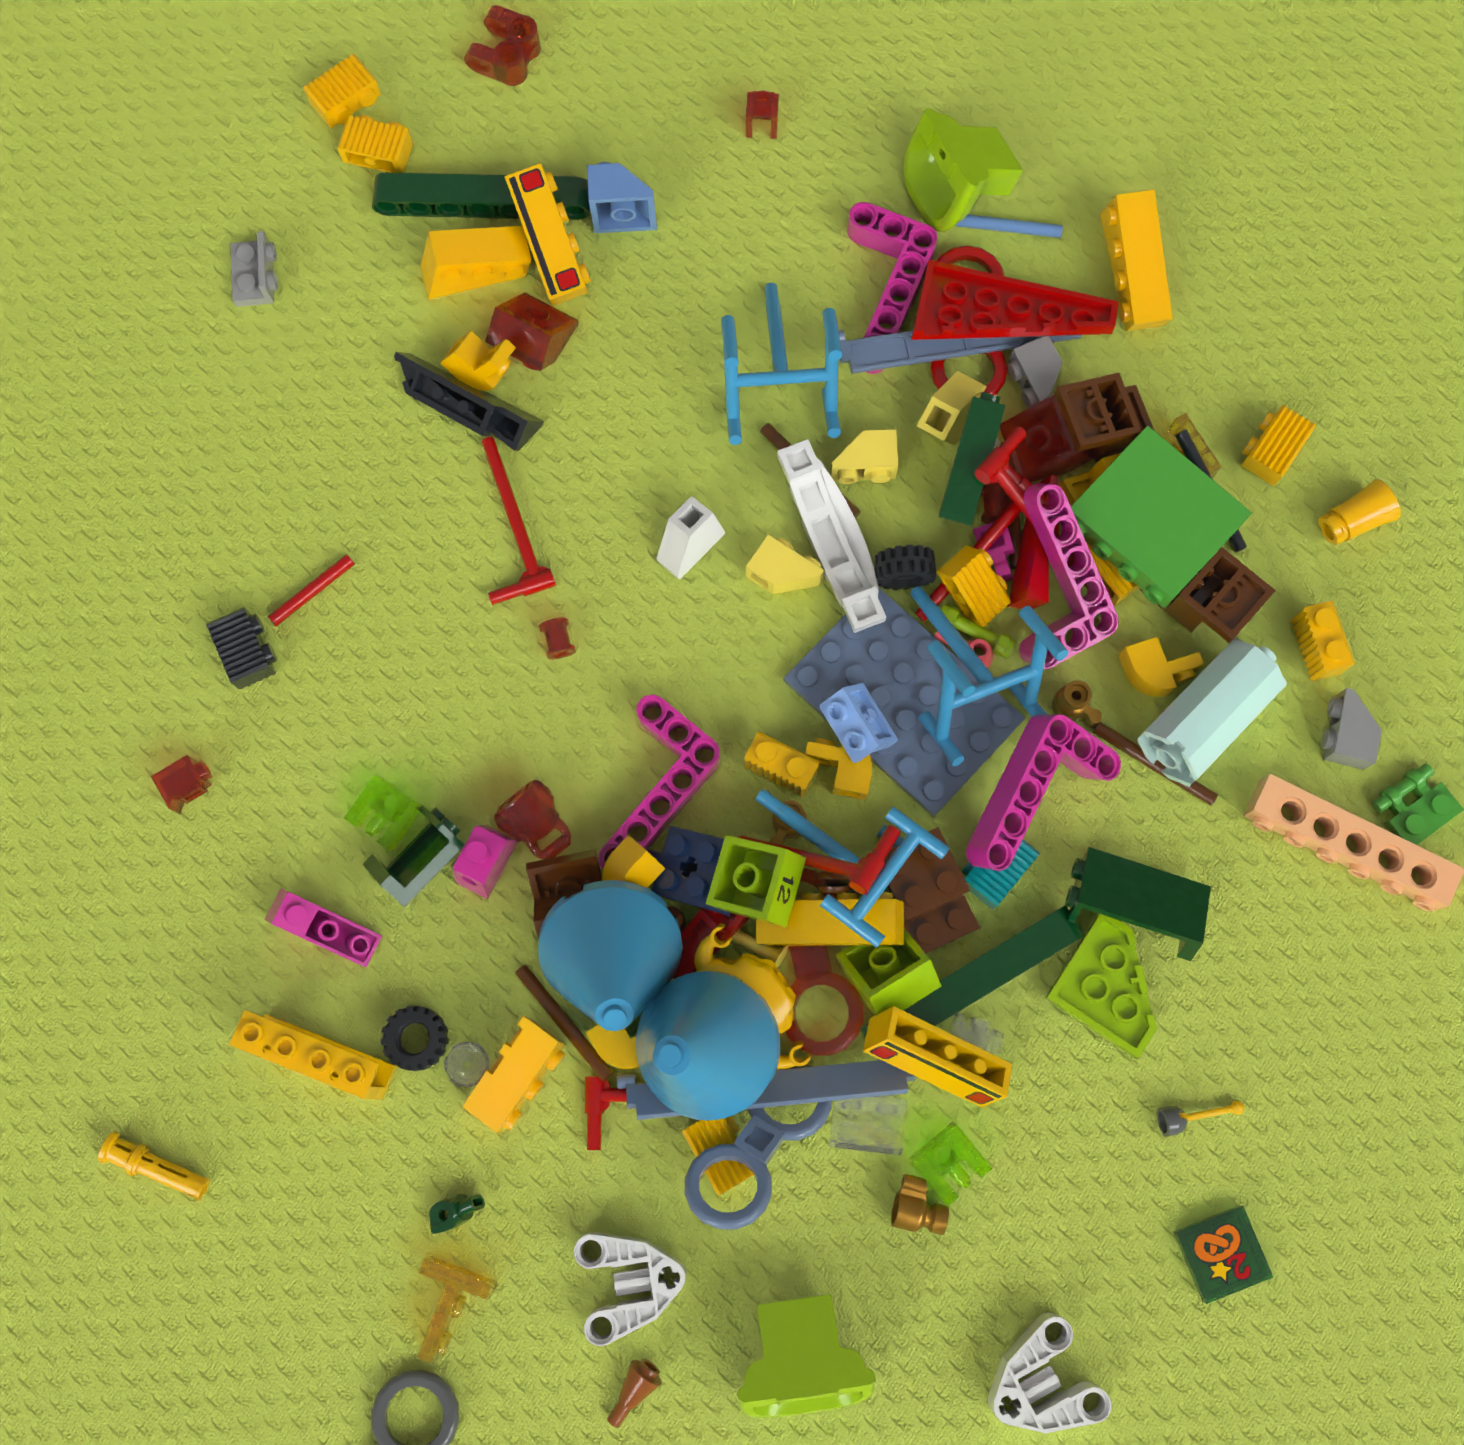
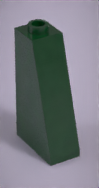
M981 392L979 398L972 397L940 507V518L972 526L984 484L976 478L974 472L994 449L1006 405L999 404L1000 396Z

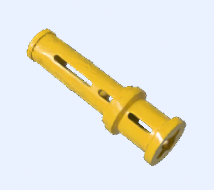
M116 1131L106 1138L98 1154L97 1160L102 1164L112 1163L125 1169V1173L129 1176L141 1174L193 1197L197 1201L202 1199L210 1184L209 1178L200 1176L177 1164L151 1154L147 1145L140 1144L138 1146L126 1141Z

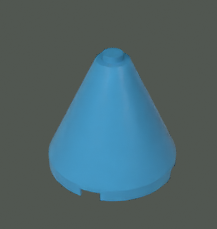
M607 880L583 885V891L569 898L563 896L547 913L539 934V962L545 978L555 991L602 1028L609 1031H618L626 1028L653 1001L662 987L674 977L682 956L681 931L677 918L675 919L669 911L666 902L653 891L626 881Z
M700 971L677 977L662 987L653 1001L644 1009L640 1018L636 1034V1055L641 1074L647 1086L658 1100L669 1109L685 1117L697 1120H718L733 1116L753 1105L775 1076L780 1058V1034L775 1016L762 995L757 994L751 987L742 982V979L718 971Z

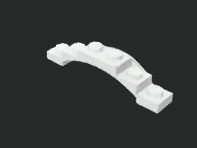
M807 439L778 450L777 457L790 484L789 490L801 515L802 526L815 556L824 570L825 579L830 582L840 607H843L853 632L856 633L886 621V615L878 599L877 578L865 539L845 498L822 461L816 458L809 440Z

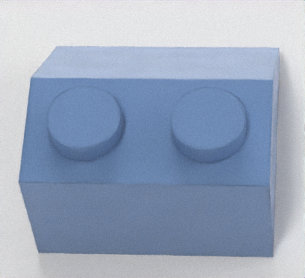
M600 162L595 165H587L588 196L594 233L657 230L654 192L649 186L620 163Z

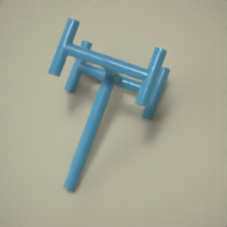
M768 283L764 289L773 371L738 374L739 360L735 320L731 315H725L721 319L729 442L732 445H738L742 442L739 387L825 381V387L822 389L827 433L829 437L837 438L841 434L838 417L839 360L842 358V349L836 311L833 308H826L822 312L825 329V368L788 370L777 285Z
M917 586L911 591L910 595L920 606L923 613L979 683L975 686L972 684L938 640L928 645L927 650L943 669L937 720L930 711L923 712L919 716V720L953 766L960 765L965 759L949 738L953 709L1009 688L1031 717L1036 714H1047L1037 702L1047 650L1057 661L1066 658L1069 652L1030 606L1022 608L1019 616L1036 635L1031 662L1029 665L994 678L923 588ZM1027 680L1026 688H1025V686H1024L1021 682H1024V681Z
M762 789L755 798L757 802L775 814L777 818L830 857L858 863L860 858L765 789ZM894 806L885 819L907 835L904 839L901 836L897 838L892 847L898 846L882 868L868 893L861 896L852 910L829 894L820 904L823 909L876 948L883 941L885 935L863 919L881 894L886 891L888 885L919 843L941 860L950 849L949 846ZM884 825L876 836L881 838L887 826Z

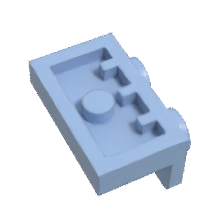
M864 683L843 687L820 704L822 713L853 763L860 762L872 752L889 748L898 741Z

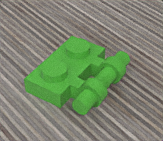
M1424 763L1418 769H1410L1403 775V780L1393 787L1387 786L1380 791V797L1371 803L1374 810L1378 813H1382L1389 808L1394 816L1384 823L1391 833L1415 845H1418L1464 810L1442 782L1436 784L1431 789L1429 788L1426 780L1434 774V770L1427 763ZM1413 791L1417 799L1406 806L1402 797Z

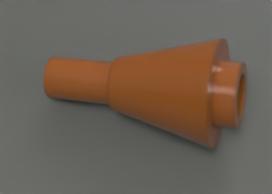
M649 1360L631 1361L619 1395V1401L607 1417V1421L612 1426L619 1428L630 1410L634 1409L662 1384V1380L659 1377V1369Z

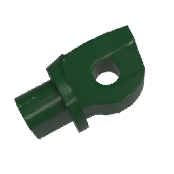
M458 1194L451 1199L435 1203L429 1211L431 1233L445 1232L466 1223L473 1217L475 1211L485 1207L482 1195L477 1194L468 1197L465 1194ZM445 1210L448 1213V1218L444 1215Z

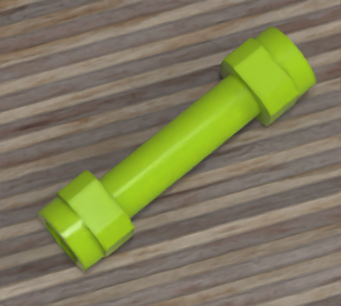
M944 605L941 611L955 628L976 639L987 641L994 648V654L1008 659L1017 642L1005 633L999 636L959 615L961 610L954 606Z

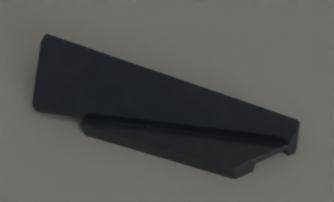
M395 352V361L401 363L406 381L402 382L406 394L481 436L489 437L492 433L511 449L519 451L544 423L543 420L486 391L477 390L459 381L452 374L410 353Z

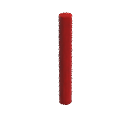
M347 554L268 615V618L275 626H278L354 566V562Z

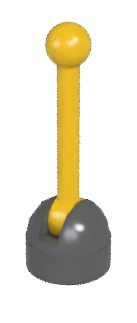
M1235 1100L1229 1106L1185 1114L1177 1106L1158 1108L1157 1120L1162 1134L1165 1137H1170L1182 1133L1186 1129L1188 1121L1227 1113L1240 1115L1244 1112L1245 1107L1241 1101Z

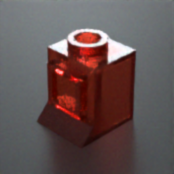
M764 90L747 93V138H752L753 119L771 120V139H777L779 94Z
M189 755L182 757L151 776L168 808L180 815L184 803L188 804L208 792L207 788L212 786L209 779L213 777L203 760L198 762Z

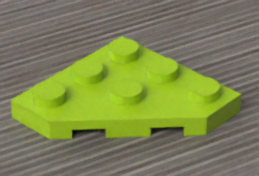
M1098 913L1045 999L1133 1058L1138 1059L1157 1030L1154 1014L1151 1012L1147 996V984L1135 947L1134 931L1120 920Z

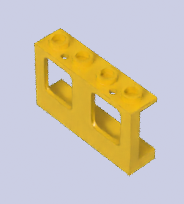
M247 1010L243 1011L229 1043L230 1046L362 1099L383 1100L397 1067L389 1062L271 1015L265 1014L262 1017Z

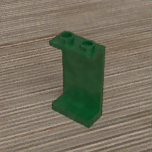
M1088 847L1082 859L1076 858L1071 871V878L1076 879L1075 885L1070 886L1065 900V905L1070 907L1067 921L1074 923L1082 908L1178 939L1177 957L1188 961L1193 959L1204 942L1211 886Z

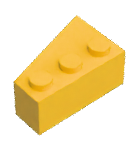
M523 226L437 230L428 232L420 267L427 297L430 300L526 277L532 259Z
M523 1016L517 1024L521 1027L510 1043L506 1042L499 1051L500 1057L491 1069L484 1073L462 1106L496 1133H502L505 1128L510 1131L522 1116V1112L519 1111L521 1105L526 1099L532 1101L544 1085L540 1079L548 1068L554 1071L566 1055L562 1051L566 1045L564 1042L526 1016Z

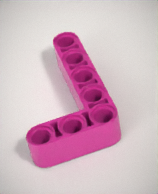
M860 202L853 205L850 209L847 228L849 238L857 244L898 259L864 338L901 333L925 278L928 261L933 260L938 238L934 228L927 224L871 203ZM863 221V222H866V223H868V224H867V225H860V224H858L857 222ZM893 232L897 236H889L886 233ZM922 243L927 247H919L916 244ZM904 270H912L916 274H907ZM892 297H901L904 301L898 302L893 300ZM886 323L891 325L893 328L884 329L880 327V325ZM884 369L867 371V373L877 374Z
M1035 483L1025 491L1024 504L1071 609V613L1047 625L1069 652L1066 658L1057 661L1047 650L1044 669H1049L1113 634L1118 627L1119 619L1064 491L1061 487L1054 484ZM1046 491L1049 500L1047 505L1042 507L1040 498L1042 493ZM1058 522H1060L1062 526V532L1060 536L1056 538L1054 535V527ZM1073 552L1075 555V562L1073 566L1069 568L1067 560L1069 555ZM1085 583H1087L1088 592L1086 596L1082 598L1080 593L1081 588ZM1100 613L1101 622L1097 627H1094V618ZM1071 628L1072 638L1068 643H1065V634ZM1034 633L1023 639L1019 648L1020 657L1028 664L1031 662L1036 636Z
M657 695L644 696L638 702L636 711L640 725L678 756L679 759L602 847L598 858L602 869H604L608 856L629 835V832L634 827L642 826L646 828L647 836L644 840L637 843L648 850L720 764V750L717 743ZM650 707H657L662 711V714L655 720H648L644 717V712ZM676 728H683L688 732V735L683 741L678 742L669 737L671 731ZM702 749H708L714 753V757L708 763H701L695 758L697 752ZM682 774L689 776L692 779L691 785L686 789L676 788L673 785V781L677 776ZM664 800L670 805L668 812L661 816L653 814L651 811L652 805L656 801Z
M1036 714L1032 716L966 849L968 861L975 867L1002 871L1008 868L1059 763L1084 779L1108 781L1113 780L1120 773L1121 760L1119 755L1064 715Z

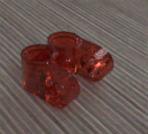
M493 5L484 19V25L490 32L504 38L505 41L500 42L495 49L480 43H472L464 56V61L470 69L481 75L509 86H516L526 80L528 76L527 66L530 60L536 58L540 53L541 44L537 23L530 16Z

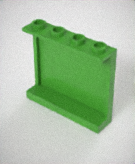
M1149 426L1131 442L1071 506L1084 539L1091 545L1095 555L1102 560H1108L1112 563L1123 579L1128 582H1134L1143 590L1144 596L1150 602L1161 605L1164 609L1252 514L1251 511Z

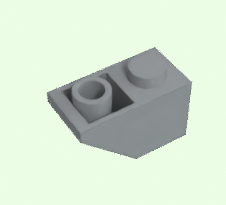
M1043 336L1014 348L1007 364L1011 379L1014 382L1017 381L1022 390L1021 396L1027 409H1032L1036 418L1042 416L1063 363L1049 336Z
M1346 688L1336 696H1333L1328 705L1327 715L1331 717L1329 729L1325 730L1321 741V747L1325 749L1323 760L1364 770L1376 763L1382 730L1354 689Z

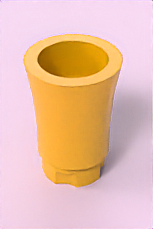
M1375 479L1360 492L1330 509L1329 513L1321 516L1318 519V524L1325 539L1330 544L1338 545L1378 526L1398 520L1401 511L1397 498L1389 486L1383 481Z

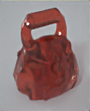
M539 780L528 782L499 806L494 814L497 827L515 838L516 841L524 842L538 859L554 858L571 846V832L556 811L554 795H552L549 787ZM553 829L561 832L562 835L543 850L539 848L538 841L547 836Z

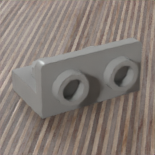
M264 231L257 232V241L230 243L232 300L235 306L274 303V291L278 290L277 275L273 271V262L277 261L274 242H269Z

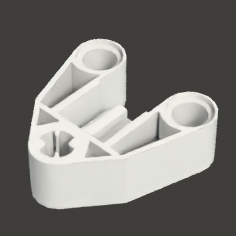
M589 1232L583 1235L574 1247L576 1261L586 1269L611 1266L612 1268L648 1262L649 1268L613 1274L616 1296L652 1291L653 1296L622 1301L615 1305L595 1309L584 1324L585 1336L595 1346L610 1344L656 1320L679 1293L686 1280L687 1271L685 1265L679 1259L646 1239ZM594 1240L600 1244L602 1251L599 1259L590 1260L583 1254L585 1241ZM671 1266L672 1272H679L680 1279L675 1278L674 1285H668L666 1279L660 1278V1273L664 1274V1267ZM595 1318H607L611 1322L612 1332L606 1336L598 1335L593 1329V1320Z
M1051 1312L1041 1314L1002 1356L988 1395V1404L992 1412L1004 1424L1042 1433H1050L1099 1423L1109 1416L1112 1405L1109 1395L1098 1385L1090 1381L1080 1382L1064 1392L1061 1390L1031 1407L1030 1404L1061 1387L1059 1379L1051 1366L1046 1367L1020 1383L1018 1382L1019 1378L1046 1364L1050 1358L1063 1352L1070 1346L1073 1340L1071 1325L1059 1315ZM1058 1322L1061 1326L1060 1337L1055 1341H1047L1045 1338L1046 1327L1050 1323ZM1092 1392L1097 1393L1099 1397L1097 1407L1094 1410L1085 1411L1083 1408L1084 1397ZM1007 1395L1011 1400H1015V1402H1011L1014 1408L1008 1412L1003 1407L999 1408V1405H1004L1001 1399Z

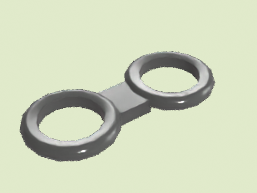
M425 1370L404 1371L389 1379L377 1393L371 1410L372 1432L378 1445H405L392 1435L387 1424V1410L397 1392L406 1387L413 1386L429 1389L438 1397L443 1408V1424L440 1433L432 1442L426 1445H449L454 1439L459 1424L458 1401L451 1386L439 1375Z

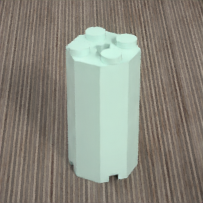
M1234 638L1137 739L1145 757L1153 765L1156 760H1159L1166 767L1161 772L1167 778L1189 787L1287 685L1279 666L1275 663L1277 660L1276 655L1267 647L1261 646L1258 648L1256 645Z

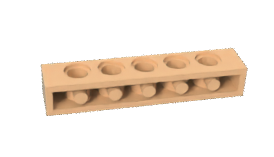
M1272 774L1265 776L1259 781L1244 813V817L1253 820L1252 825L1266 832L1273 830L1283 835V839L1287 843L1299 848L1305 846L1315 851L1316 856L1325 862L1333 864L1338 862L1348 867L1350 874L1367 880L1370 878L1380 883V888L1390 894L1398 896L1403 894L1413 899L1415 906L1426 911L1433 912L1434 910L1449 907L1464 873L1463 867ZM1282 806H1286L1292 811V821H1288L1282 816ZM1314 822H1319L1324 827V837L1315 833L1313 828ZM1347 837L1355 841L1357 845L1356 853L1351 852L1347 848ZM1380 853L1387 857L1389 861L1388 869L1382 867L1379 863L1378 857ZM1412 869L1420 874V885L1413 881L1411 877Z

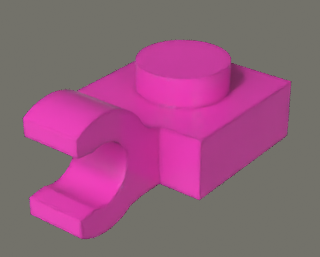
M993 523L973 529L976 542ZM1007 527L986 551L993 560L996 573L1005 582L1013 579L1006 556L1015 553Z

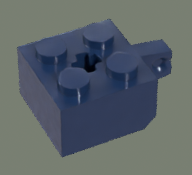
M669 826L662 853L647 850L665 868L653 881L651 891L665 899L729 916L730 912L706 904L724 839Z

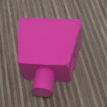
M476 825L454 864L453 873L456 883L488 899L518 840L488 825Z

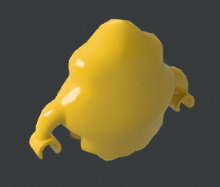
M718 924L712 933L701 941L694 955L696 972L718 971L742 979V982L751 987L757 994H761L775 1016L779 1034L786 1032L792 1026L793 1006L796 995L788 985L785 976L778 971L776 964L771 959H760L749 953L741 955L736 960L722 957L714 958V948L727 947L733 938L731 936L725 941L719 940L716 932L723 929L725 924ZM796 1041L788 1055L780 1054L777 1070L804 1066L810 1061L811 1053L803 1058L797 1057L794 1053L795 1050L803 1046V1041Z

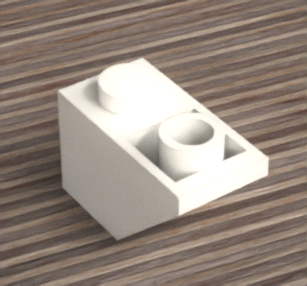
M691 496L668 519L657 555V561L679 580L725 534L724 529L713 512Z

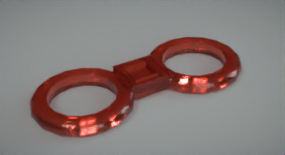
M803 868L800 882L809 883L817 889V885L826 883L825 879L817 878L818 872ZM821 893L823 894V899H825V897L828 894L836 899V896H834L832 893ZM788 946L787 949L790 950L796 981L790 987L796 996L793 1006L792 1026L786 1031L787 1037L793 1043L799 1040L803 1041L804 1044L799 1049L814 1056H831L847 1049L858 1037L863 1024V1003L857 989L845 977L832 972L827 946ZM816 985H827L837 989L844 996L848 1005L849 1019L845 1029L838 1037L829 1041H816L807 1037L800 1030L796 1020V1006L799 998L806 990Z

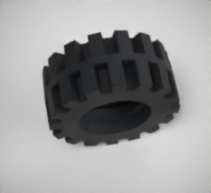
M899 545L893 549L889 547L885 551H879L878 555L874 557L877 583L883 589L909 590V588L917 586H927L936 579L934 551L929 547L923 548V545H917L916 547L906 545L902 547Z
M407 1006V1008L395 1011L396 1014L386 1020L388 1023L386 1027L383 1026L381 1031L383 1033L381 1045L384 1047V1055L390 1059L393 1065L408 1071L425 1070L438 1063L439 1058L444 1056L446 1044L449 1042V1038H447L448 1029L443 1023L444 1020L434 1011L421 1006ZM420 1023L428 1030L429 1043L422 1052L411 1054L402 1047L401 1034L408 1025Z

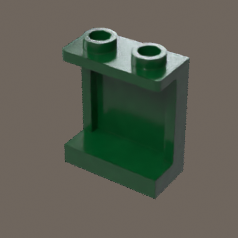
M423 805L417 809L429 820V824L387 867L373 854L363 863L364 867L378 884L404 907L464 846L456 837L460 830L436 807L431 812Z

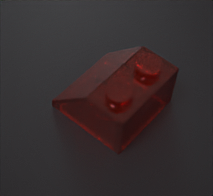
M524 292L495 307L485 342L496 346L505 339L509 340L516 347L510 356L522 361L523 365L529 369L541 371L555 363L578 327L579 320Z
M1055 394L1000 424L1004 440L1017 426L1022 427L1026 431L1027 436L1010 456L1017 473L1020 476L1023 475L1030 482L1046 479L1051 475L1059 476L1066 474L1094 459L1090 449L1076 451Z

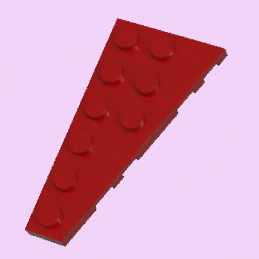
M929 260L911 340L1112 334L1116 325L1119 301Z

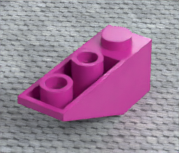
M280 888L264 919L281 929L364 967H367L382 935Z

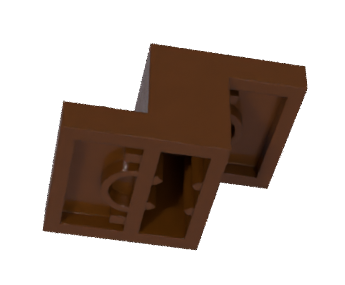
M1120 373L1058 386L1054 392L1076 451L1090 449L1095 462L1123 452L1147 426L1154 430L1137 386L1125 387Z
M1221 547L1165 609L1161 605L1158 606L1191 633L1201 622H1204L1230 643L1276 590Z
M939 827L928 831L947 845ZM919 843L888 885V893H893V899L904 902V928L927 954L978 930L980 926L965 898L970 889L950 849L941 860ZM898 846L892 848L889 851L888 855L884 860L885 864Z
M596 849L526 863V871L534 898L533 922L538 941L542 923L547 913L563 896L569 898L583 891V885L602 881Z

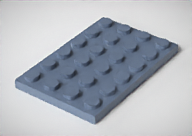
M878 587V599L886 615V621L854 633L845 614L784 677L783 681L825 720L827 719L820 709V704L843 687L864 683L898 739L889 748L869 754L871 761L926 812L934 817L1024 721L1025 717L997 692L953 709L949 738L965 758L960 765L953 766L919 720V716L925 711H930L937 720L943 669L927 650L928 645L937 639ZM943 645L974 686L979 684L963 662Z

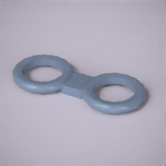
M806 1064V1065H804V1066H794V1067H792V1068H790V1069L813 1067V1066ZM832 1101L817 1102L814 1113L805 1121L797 1124L777 1122L765 1112L764 1108L748 1109L751 1119L734 1144H719L708 1148L692 1161L685 1176L684 1190L690 1210L703 1223L717 1229L737 1230L752 1224L765 1212L772 1196V1177L767 1168V1163L783 1141H798L814 1135L826 1123L832 1109ZM723 1160H730L746 1165L753 1172L757 1181V1192L753 1201L744 1209L736 1212H720L711 1208L701 1196L699 1182L703 1173L712 1164Z

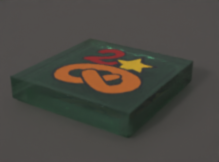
M1242 1205L1173 1231L1202 1302L1205 1304L1273 1278L1253 1227Z

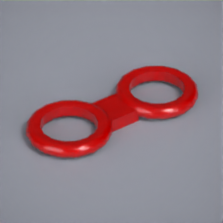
M969 245L954 247L941 254L937 259V262L951 265L958 261H974L985 267L988 273L1004 276L1003 268L995 256L979 247ZM1002 351L984 353L992 362L994 370L993 378L986 385L985 393L997 395L1005 384L1008 368ZM946 359L931 362L930 370L933 384L938 390L948 381L944 370Z

